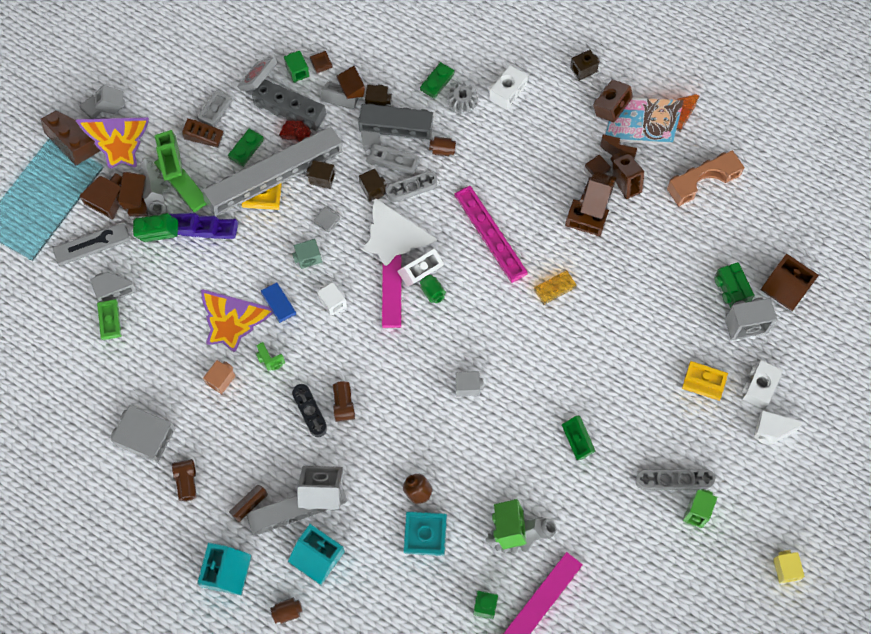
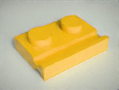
M690 361L682 389L720 401L728 373Z

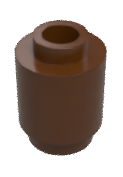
M435 136L434 140H430L429 150L432 151L433 155L450 157V155L455 154L456 141H453L452 138Z
M294 597L275 603V606L270 608L275 624L279 622L282 624L299 618L300 612H303L300 600H295Z

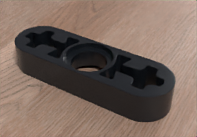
M305 384L296 385L293 388L292 395L310 433L314 437L324 436L327 432V425L310 389ZM302 390L305 392L306 402H303L301 396H298V391ZM313 406L315 408L314 414L306 415L304 413L305 408ZM314 419L317 420L319 426L323 425L321 426V431L314 429Z

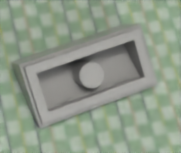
M327 82L321 90V101L354 109L358 98L347 99L339 84Z

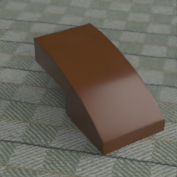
M602 135L600 147L611 155L619 153L621 156L630 154L635 159L637 148L620 145L621 138Z

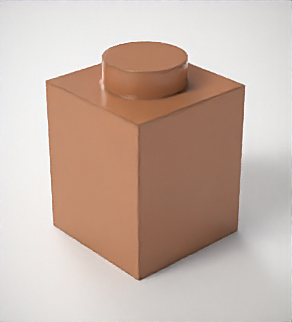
M216 360L203 377L206 385L222 395L235 378L233 367L225 361L221 363Z

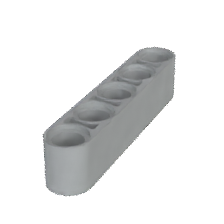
M343 487L340 505L347 502ZM298 495L254 510L247 514V519L252 535H259L324 512L326 509L307 510L305 508H298Z

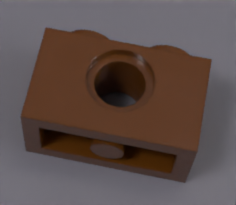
M612 79L605 86L601 95L594 101L593 107L596 117L615 123L633 98L631 86Z

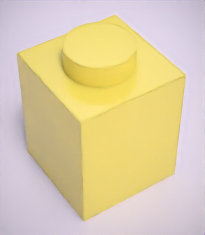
M791 550L781 551L773 559L779 584L799 581L805 577L798 552L791 553Z

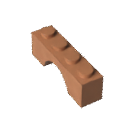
M733 150L728 153L723 152L716 159L707 160L697 168H690L681 176L676 175L672 177L667 190L679 207L695 198L699 181L706 178H715L726 184L740 177L745 167Z

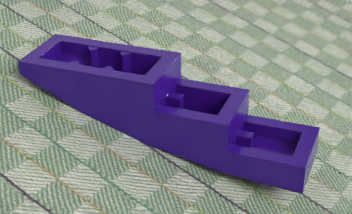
M196 213L170 214L178 220V235L213 239H235L239 223L236 219H218L216 216H198Z

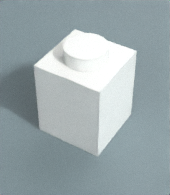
M333 282L329 285H323L317 291L318 299L330 316L347 307L345 298Z

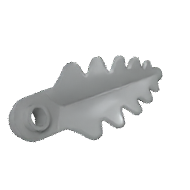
M143 158L142 163L139 165L142 169L138 170V172L146 176L143 198L147 210L152 216L164 214L166 212V204L163 192L169 186L162 185L165 180L164 178H158L161 172H155L157 166H151L153 164L152 161ZM158 204L161 208L155 210L153 206Z
M546 518L524 519L527 544L510 548L511 553L515 554L519 547L523 552H528L536 540L553 537L556 533L554 521ZM492 530V534L489 533L488 538H486V543L490 544L491 548L495 546V550L499 551L501 545L499 542L496 543L493 534L494 530ZM502 549V552L506 553L507 549Z

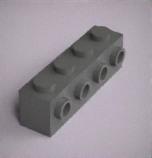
M265 79L252 93L253 102L256 107L269 110L276 116L285 117L292 123L301 124L308 130L317 131L327 115L325 105Z
M361 104L358 121L359 132L368 131L384 135L431 140L433 112L425 109L413 110L406 107L395 108L392 106Z

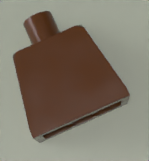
M616 153L610 158L613 163L612 176L616 177L615 182L624 197L629 199L642 193L644 170L630 154L621 156L619 153Z
M114 173L110 180L99 176L80 194L79 197L83 204L113 220L120 207L118 200L122 177L117 173Z

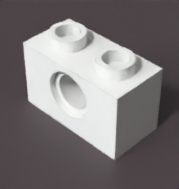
M510 65L501 72L497 82L491 84L489 99L507 110L527 86L528 75Z
M434 248L398 270V273L408 287L442 267L444 263Z
M760 361L757 366L753 365L749 374L752 377L750 383L746 382L742 393H745L742 400L764 410L772 398L783 370L764 361ZM757 381L762 382L765 387L758 386Z

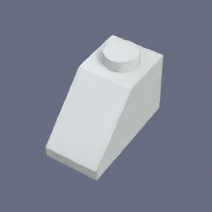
M763 410L758 416L753 438L759 439L758 441L764 444H773L796 432L802 426V422Z

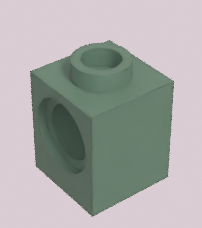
M315 239L294 245L295 252L292 255L295 264L299 263L301 269L322 263L321 254Z

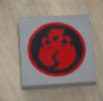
M274 58L257 61L237 87L241 91L258 88L276 66L277 61Z

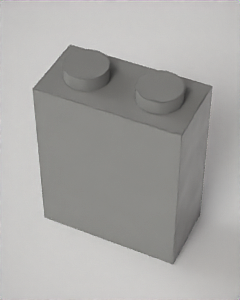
M129 405L127 410L123 411L118 427L112 431L111 441L117 447L158 463L176 428L167 420Z

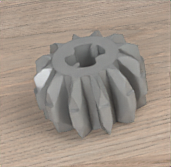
M465 83L462 86L456 84L455 88L451 87L450 93L447 95L449 107H453L454 112L459 110L460 114L463 111L469 113L470 109H474L475 104L478 102L476 90H472L471 85L466 87Z

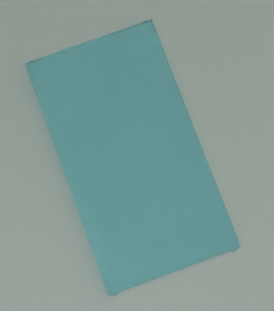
M48 139L0 200V243L28 258V260L33 261L80 200V194L92 184L104 166L90 158L75 166Z

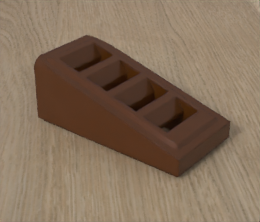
M189 118L182 131L185 140L217 148L224 134L223 130ZM213 134H216V135H215V138H214V141L211 140L212 135H213Z

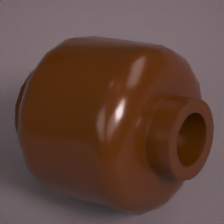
M413 474L404 481L403 491L412 503L420 504L430 499L432 486L424 475Z

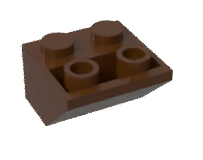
M786 253L760 290L793 312L819 275Z

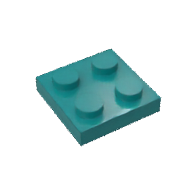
M406 512L404 554L445 556L447 514Z

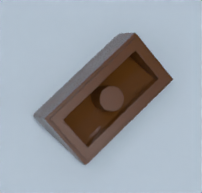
M355 66L337 75V80L347 99L364 97L365 86Z
M123 172L118 200L123 209L141 208L145 175Z
M256 485L229 513L237 522H240L268 496V493L262 486Z

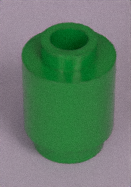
M427 275L421 279L420 288L430 303H439L445 298L446 291L436 277Z

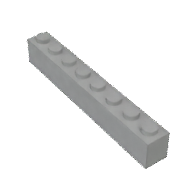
M332 127L322 129L317 134L306 137L297 144L290 145L280 152L273 153L264 160L257 161L248 168L241 169L232 176L225 177L214 185L207 186L203 190L204 201L214 216H217L306 171L308 166L312 165L313 160L324 162L342 153V141Z

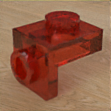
M286 121L279 133L282 139L296 140L298 143L311 135V131L302 121Z

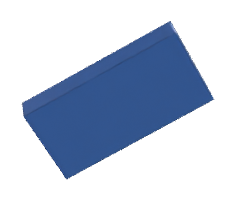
M278 283L261 290V295L279 323L296 315V311Z

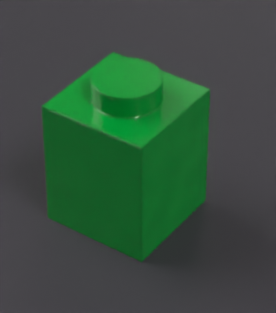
M301 51L292 52L284 56L285 66L293 83L310 77L308 66Z
M477 591L473 615L494 619L498 595Z

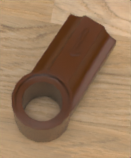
M340 381L333 384L335 422L355 420L350 383Z
M193 459L172 463L173 476L177 484L178 500L190 501L197 498L194 480L196 469Z

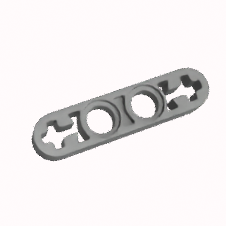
M708 469L642 470L638 473L635 482L642 490L709 489L715 482V474ZM683 474L688 475L691 483L683 484L680 481V476ZM694 474H696V479H700V478H702L704 475H706V477H707V478H710V480L708 481L707 484H705V481H704V480H698V481L696 482V484H694V483H695V475H694ZM643 475H645L647 479H653L654 475H657L656 485H654L655 481H648L646 485L644 484V481H640V479L643 478ZM668 475L671 483L668 485L662 484L660 476Z

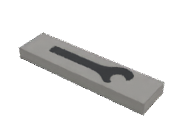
M123 222L53 247V252L57 264L62 266L131 240L126 225Z

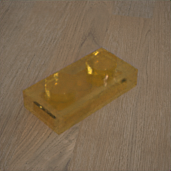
M566 270L534 287V291L543 305L575 289L577 285Z

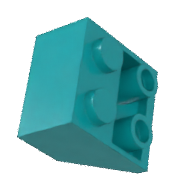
M309 524L297 540L288 563L322 585L345 553V549L335 540Z
M208 543L197 584L201 588L242 596L252 555L228 546Z

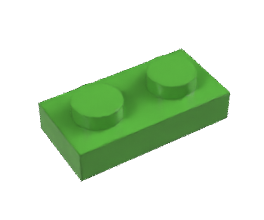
M115 299L98 302L101 339L108 340L122 337L118 301Z

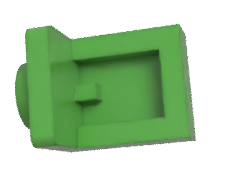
M263 342L256 345L259 352L255 354L260 363L264 362L268 371L277 370L285 364L282 354L271 358Z

